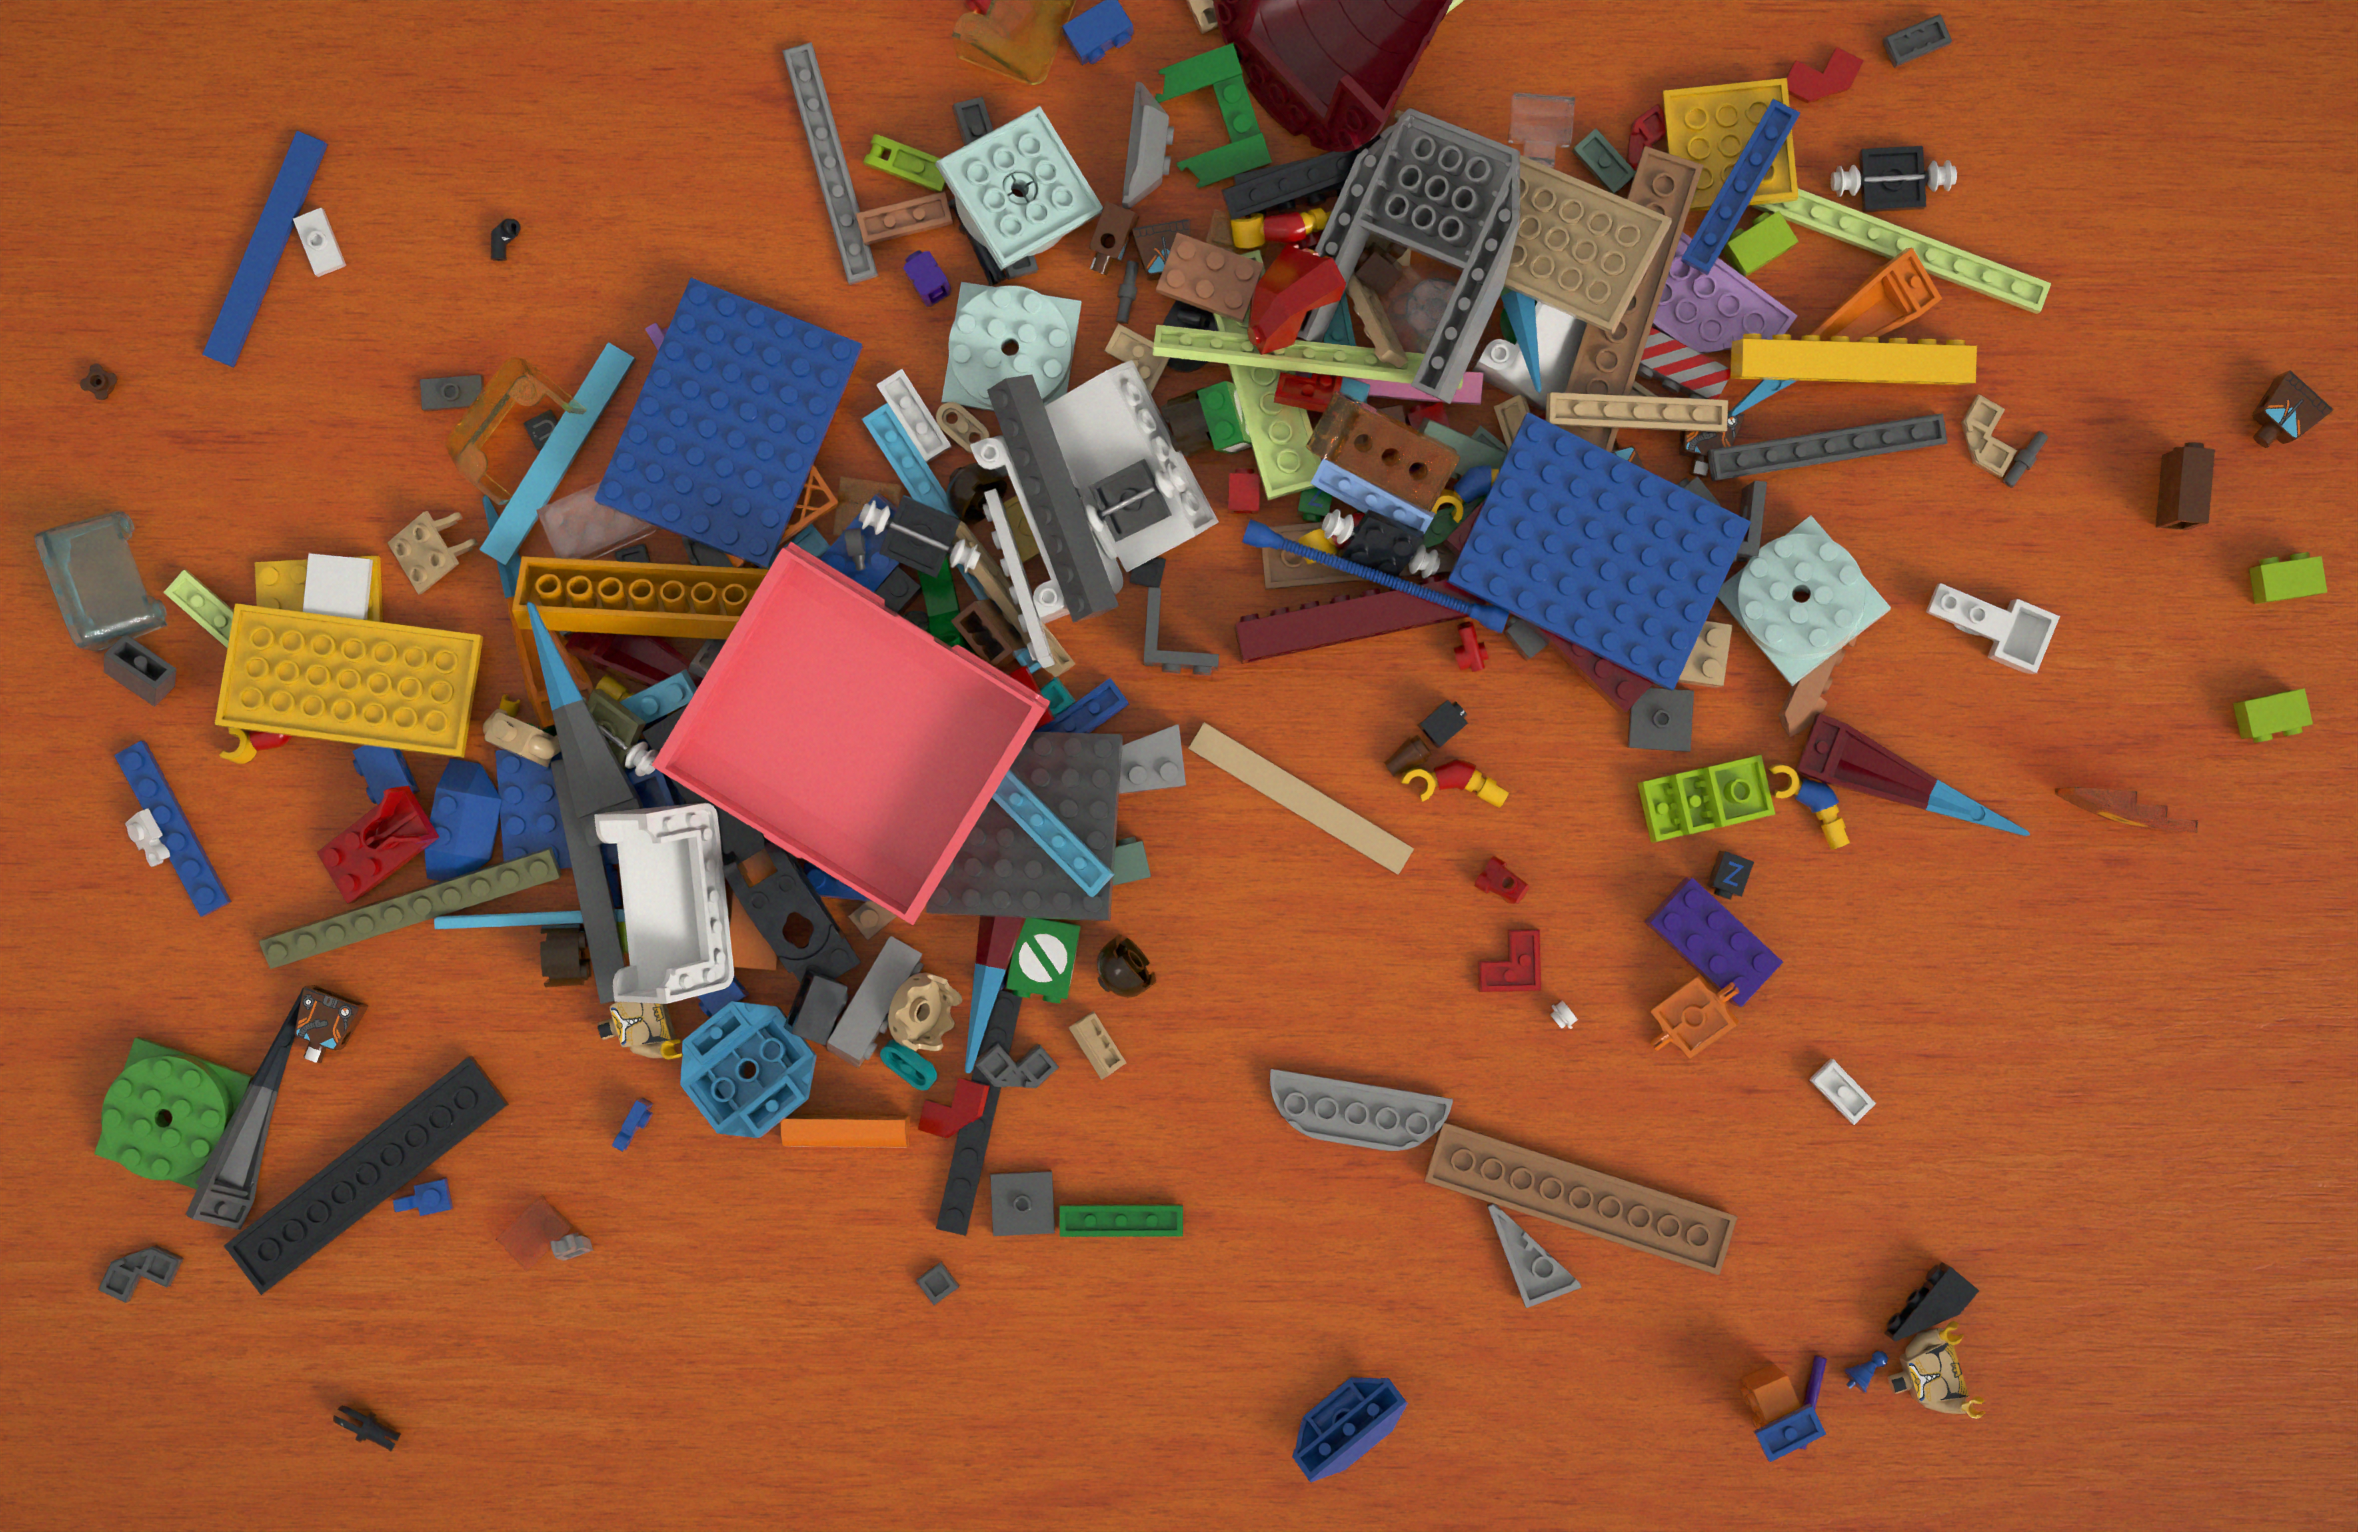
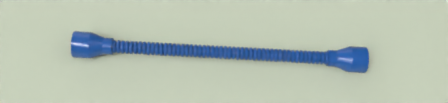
M1250 519L1242 543L1256 548L1286 549L1287 552H1294L1295 555L1305 556V558L1309 557V560L1320 561L1321 564L1331 565L1332 568H1339V570L1346 571L1347 573L1350 572V574L1354 573L1355 576L1365 577L1366 580L1369 578V581L1373 580V582L1376 581L1378 584L1380 582L1381 585H1388L1389 588H1395V590L1399 589L1400 592L1403 590V593L1414 594L1415 597H1422L1426 601L1437 602L1438 605L1448 606L1449 609H1456V611L1463 612V614L1467 613L1470 618L1476 619L1487 629L1502 633L1509 612L1495 605L1462 602L1461 599H1454L1450 595L1447 597V594H1439L1438 591L1428 590L1427 587L1417 586L1416 583L1413 585L1412 582H1405L1404 579H1398V577L1394 578L1393 575H1386L1383 572L1379 573L1378 570H1371L1370 567H1364V565L1360 566L1359 563L1356 565V562L1345 561L1344 558H1337L1333 554L1322 553L1321 550L1311 549L1310 546L1300 545L1296 541L1292 542V540L1282 537L1283 535L1275 533L1266 524Z

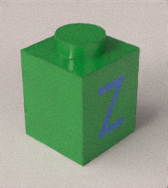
M1318 487L1301 491L1297 514L1303 515V521L1320 523L1321 519L1324 520L1329 513L1332 495Z

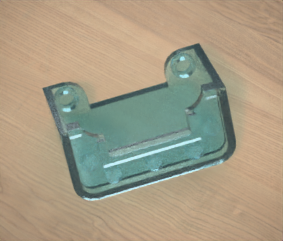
M115 511L50 528L36 533L34 536L36 547L73 642L80 649L100 652L112 647L124 634L134 639L167 626L164 618L167 616L164 604L161 600H155L154 597L147 595L127 542V540L132 538V532L135 530L134 524L130 516L122 511Z

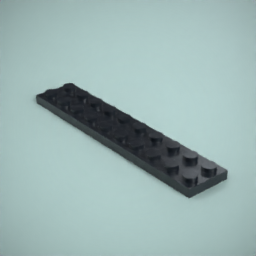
M469 1056L229 1241L224 1247L261 1295L266 1293L503 1110L509 1103L474 1057Z

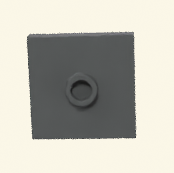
M1649 688L1630 708L1628 748L1690 752L1694 691L1678 689L1670 691L1663 688Z
M1052 1170L990 1174L993 1236L1055 1233Z

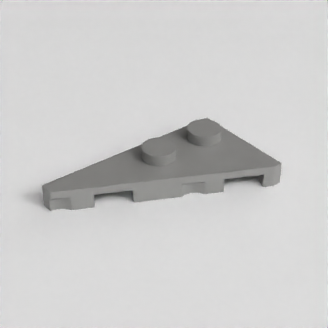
M1491 1203L1487 1205L1526 1308L1582 1288L1577 1279L1496 1204Z

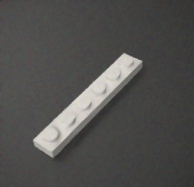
M996 488L984 492L987 503L983 504V509L988 522L993 521L996 529L991 534L997 550L1002 548L1005 557L1000 560L1005 576H1011L1014 585L1009 587V591L1014 604H1020L1023 613L1018 615V619L1023 632H1029L1032 641L1027 643L1030 656L1033 661L1038 660L1043 668L1055 665L1041 619L1034 605L1033 594L1002 498Z

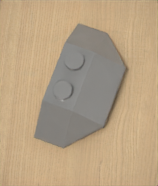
M1136 82L1122 197V207L1128 210L1162 184L1163 175H1169L1171 157L1165 156L1166 146L1173 144L1174 126H1169L1168 114L1142 82Z

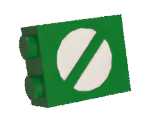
M1224 381L1198 390L1197 393L1214 449L1231 455L1251 449L1252 442L1235 384Z
M1026 918L1012 954L1006 988L1013 989L1012 995L1030 998L1031 993L1043 995V1001L1059 1004L1061 1003V998L1068 999L1081 925L1044 918Z

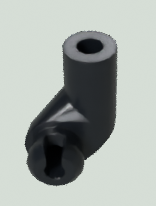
M505 219L491 231V260H507L506 245L517 237L521 230L520 223L516 219Z

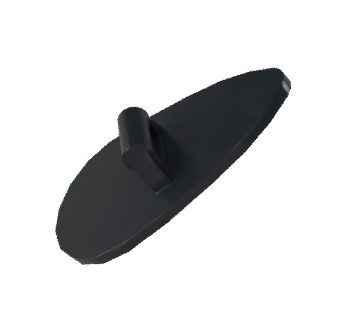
M1179 300L1175 301L1163 323L1165 326L1218 331L1212 312ZM1170 357L1167 366L1177 372L1189 373L1201 369L1208 361Z

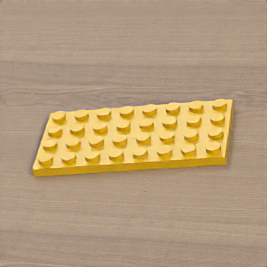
M235 603L215 725L464 758L483 636Z

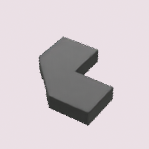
M994 1042L976 1059L974 1064L994 1087L1037 1088L1059 1068L1038 1043L1015 1063L1002 1047Z
M157 1245L133 1253L110 1263L98 1290L127 1303L131 1300L141 1276L166 1288L170 1287L184 1258Z

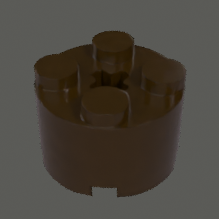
M1204 387L1171 398L1167 401V404L1161 406L1163 417L1167 423L1171 424L1174 433L1170 435V440L1175 452L1182 451L1188 458L1214 449L1197 393L1198 390L1204 389Z
M581 923L542 926L541 934L547 933L546 941L540 942L542 977H549L544 982V986L584 985L585 980L591 977V959H585L584 952L588 946L585 928H582Z

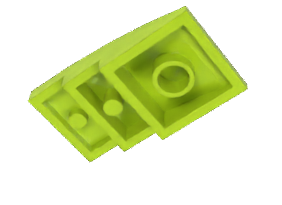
M1762 755L1637 783L1651 843L1775 815Z

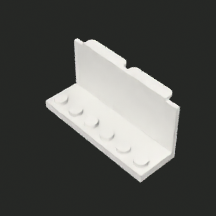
M1132 360L1106 370L1044 406L1075 490L1077 489L1081 496L1079 500L1084 513L1086 512L1087 504H1091L1099 509L1088 486L1140 460H1146L1154 478L1158 469L1164 473L1168 472V464L1170 463L1176 467L1180 466L1186 474L1187 483L1185 484L1184 492L1174 489L1172 498L1163 495L1171 511V516L1118 542H1115L1105 520L1103 532L1099 533L1093 529L1107 556L1110 559L1118 557L1126 572L1195 537L1219 522L1182 452H1175L1170 440L1172 433Z

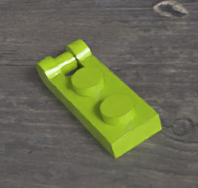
M877 134L873 135L871 145L873 146L870 154H866L864 158V165L938 193L944 191L946 181L935 165L941 158ZM884 150L891 152L888 161L881 159Z

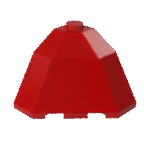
M1289 243L1256 284L1251 298L1247 333L1251 344L1256 345L1261 355L1294 345L1306 311L1340 301L1346 282L1332 257H1319L1318 252L1309 248L1301 250L1298 244Z

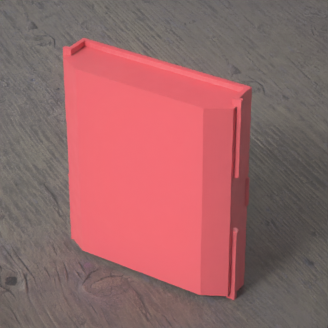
M790 542L788 547L782 548L651 766L747 825L764 834V838L795 857L804 858L899 918L914 925L1051 701L962 646L956 645L951 647L886 607L884 598L793 542Z

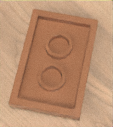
M1177 233L1156 287V292L1243 323L1264 264Z

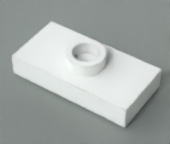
M318 208L293 218L314 274L317 277L346 266L324 209Z
M1832 1058L1809 1079L1853 1125L1876 1104Z

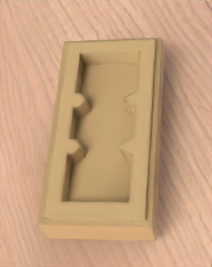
M1094 1011L1069 1027L1101 1080L1126 1064L1125 1059Z

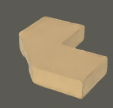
M1978 394L1961 421L1972 463L1990 474L2001 478L2017 450L1991 436L2005 409Z

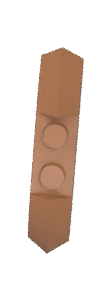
M1857 636L1846 645L1854 647ZM1839 649L1791 687L1778 714L1782 727L1789 737L1809 727L1814 722L1816 714L1822 713L1828 702L1821 698L1820 695L1821 693L1826 694L1833 681L1830 674L1834 665L1837 667L1840 665L1846 650Z

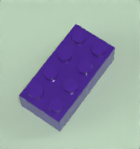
M1685 877L1644 921L1718 991L1722 990L1730 982H1733L1735 984L1734 988L1738 987L1739 993L1730 998L1729 1001L1738 1007H1742L1783 963L1780 958L1692 877Z

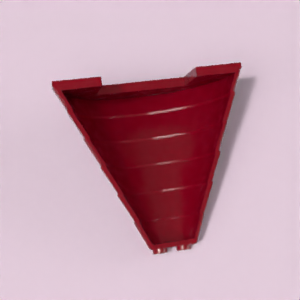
M1213 0V5L1225 46L1233 43L1239 63L1251 79L1246 86L1266 112L1292 135L1304 134L1309 137L1313 147L1331 152H1347L1369 142L1381 131L1453 0Z

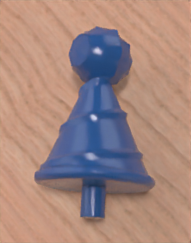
M1876 1351L1872 1354V1361L1856 1365L1852 1368H1845L1844 1372L1851 1379L1846 1385L1850 1389L1856 1385L1863 1393H1866L1870 1380L1874 1376L1876 1366L1884 1367L1888 1363L1886 1353Z

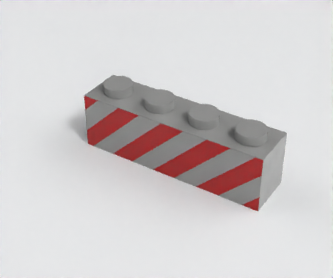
M1651 327L1637 374L1646 379L1653 377L1663 382L1661 386L1675 394L1680 391L1691 399L1718 400L1731 375V369Z

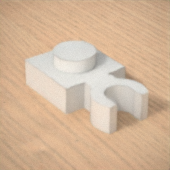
M149 809L137 812L125 823L129 837L136 843L139 850H145L147 862L151 867L162 864L164 859L170 857L169 850L159 840L163 835Z

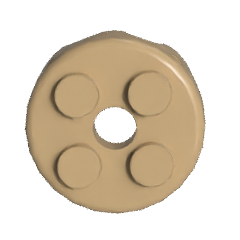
M924 972L917 973L902 983L892 999L888 1015L890 1033L896 1042L914 1051H917V1049L938 1051L943 1048L941 1036L951 1030L955 1024L950 1014L951 1006H957L962 1003L961 995L948 984L947 979ZM922 1005L921 1011H920V1013L917 1015V1010H918L919 1006Z

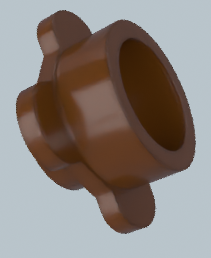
M93 364L90 366L88 376L81 380L80 386L84 391L94 393L96 399L105 400L114 390L118 379L114 373L104 371L101 365ZM98 379L101 380L100 385H97L96 383Z

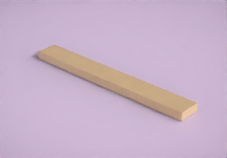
M1205 722L1188 748L1399 875L1414 848Z

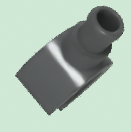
M861 528L845 530V541L849 557L852 556L856 570H864L866 568L864 563L866 554L864 535L861 536Z

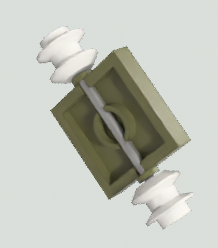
M602 689L593 690L589 700L583 697L623 770L625 771L626 767L628 769L636 767L635 772L637 776L651 774L655 770V767L651 765L659 753L657 750L647 752L648 744L646 742L637 744L646 722Z

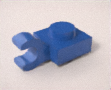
M447 1178L417 1184L414 1186L415 1195L393 1200L395 1213L418 1207L420 1216L453 1208Z

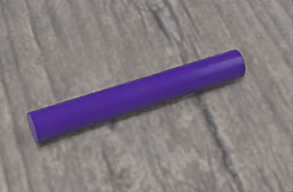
M1818 1355L1814 1357L1803 1404L1805 1406L1810 1403L1814 1410L1816 1409L1827 1358ZM1807 1444L1800 1447V1449H1806Z

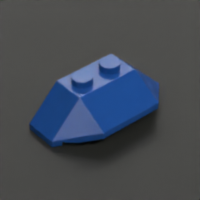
M450 758L436 787L430 822L439 838L424 849L427 879L444 881L478 870L492 858L502 798L482 764Z
M1351 1377L1303 1416L1297 1437L1296 1449H1294L1292 1457L1310 1482L1344 1471L1394 1430L1408 1403L1389 1378Z

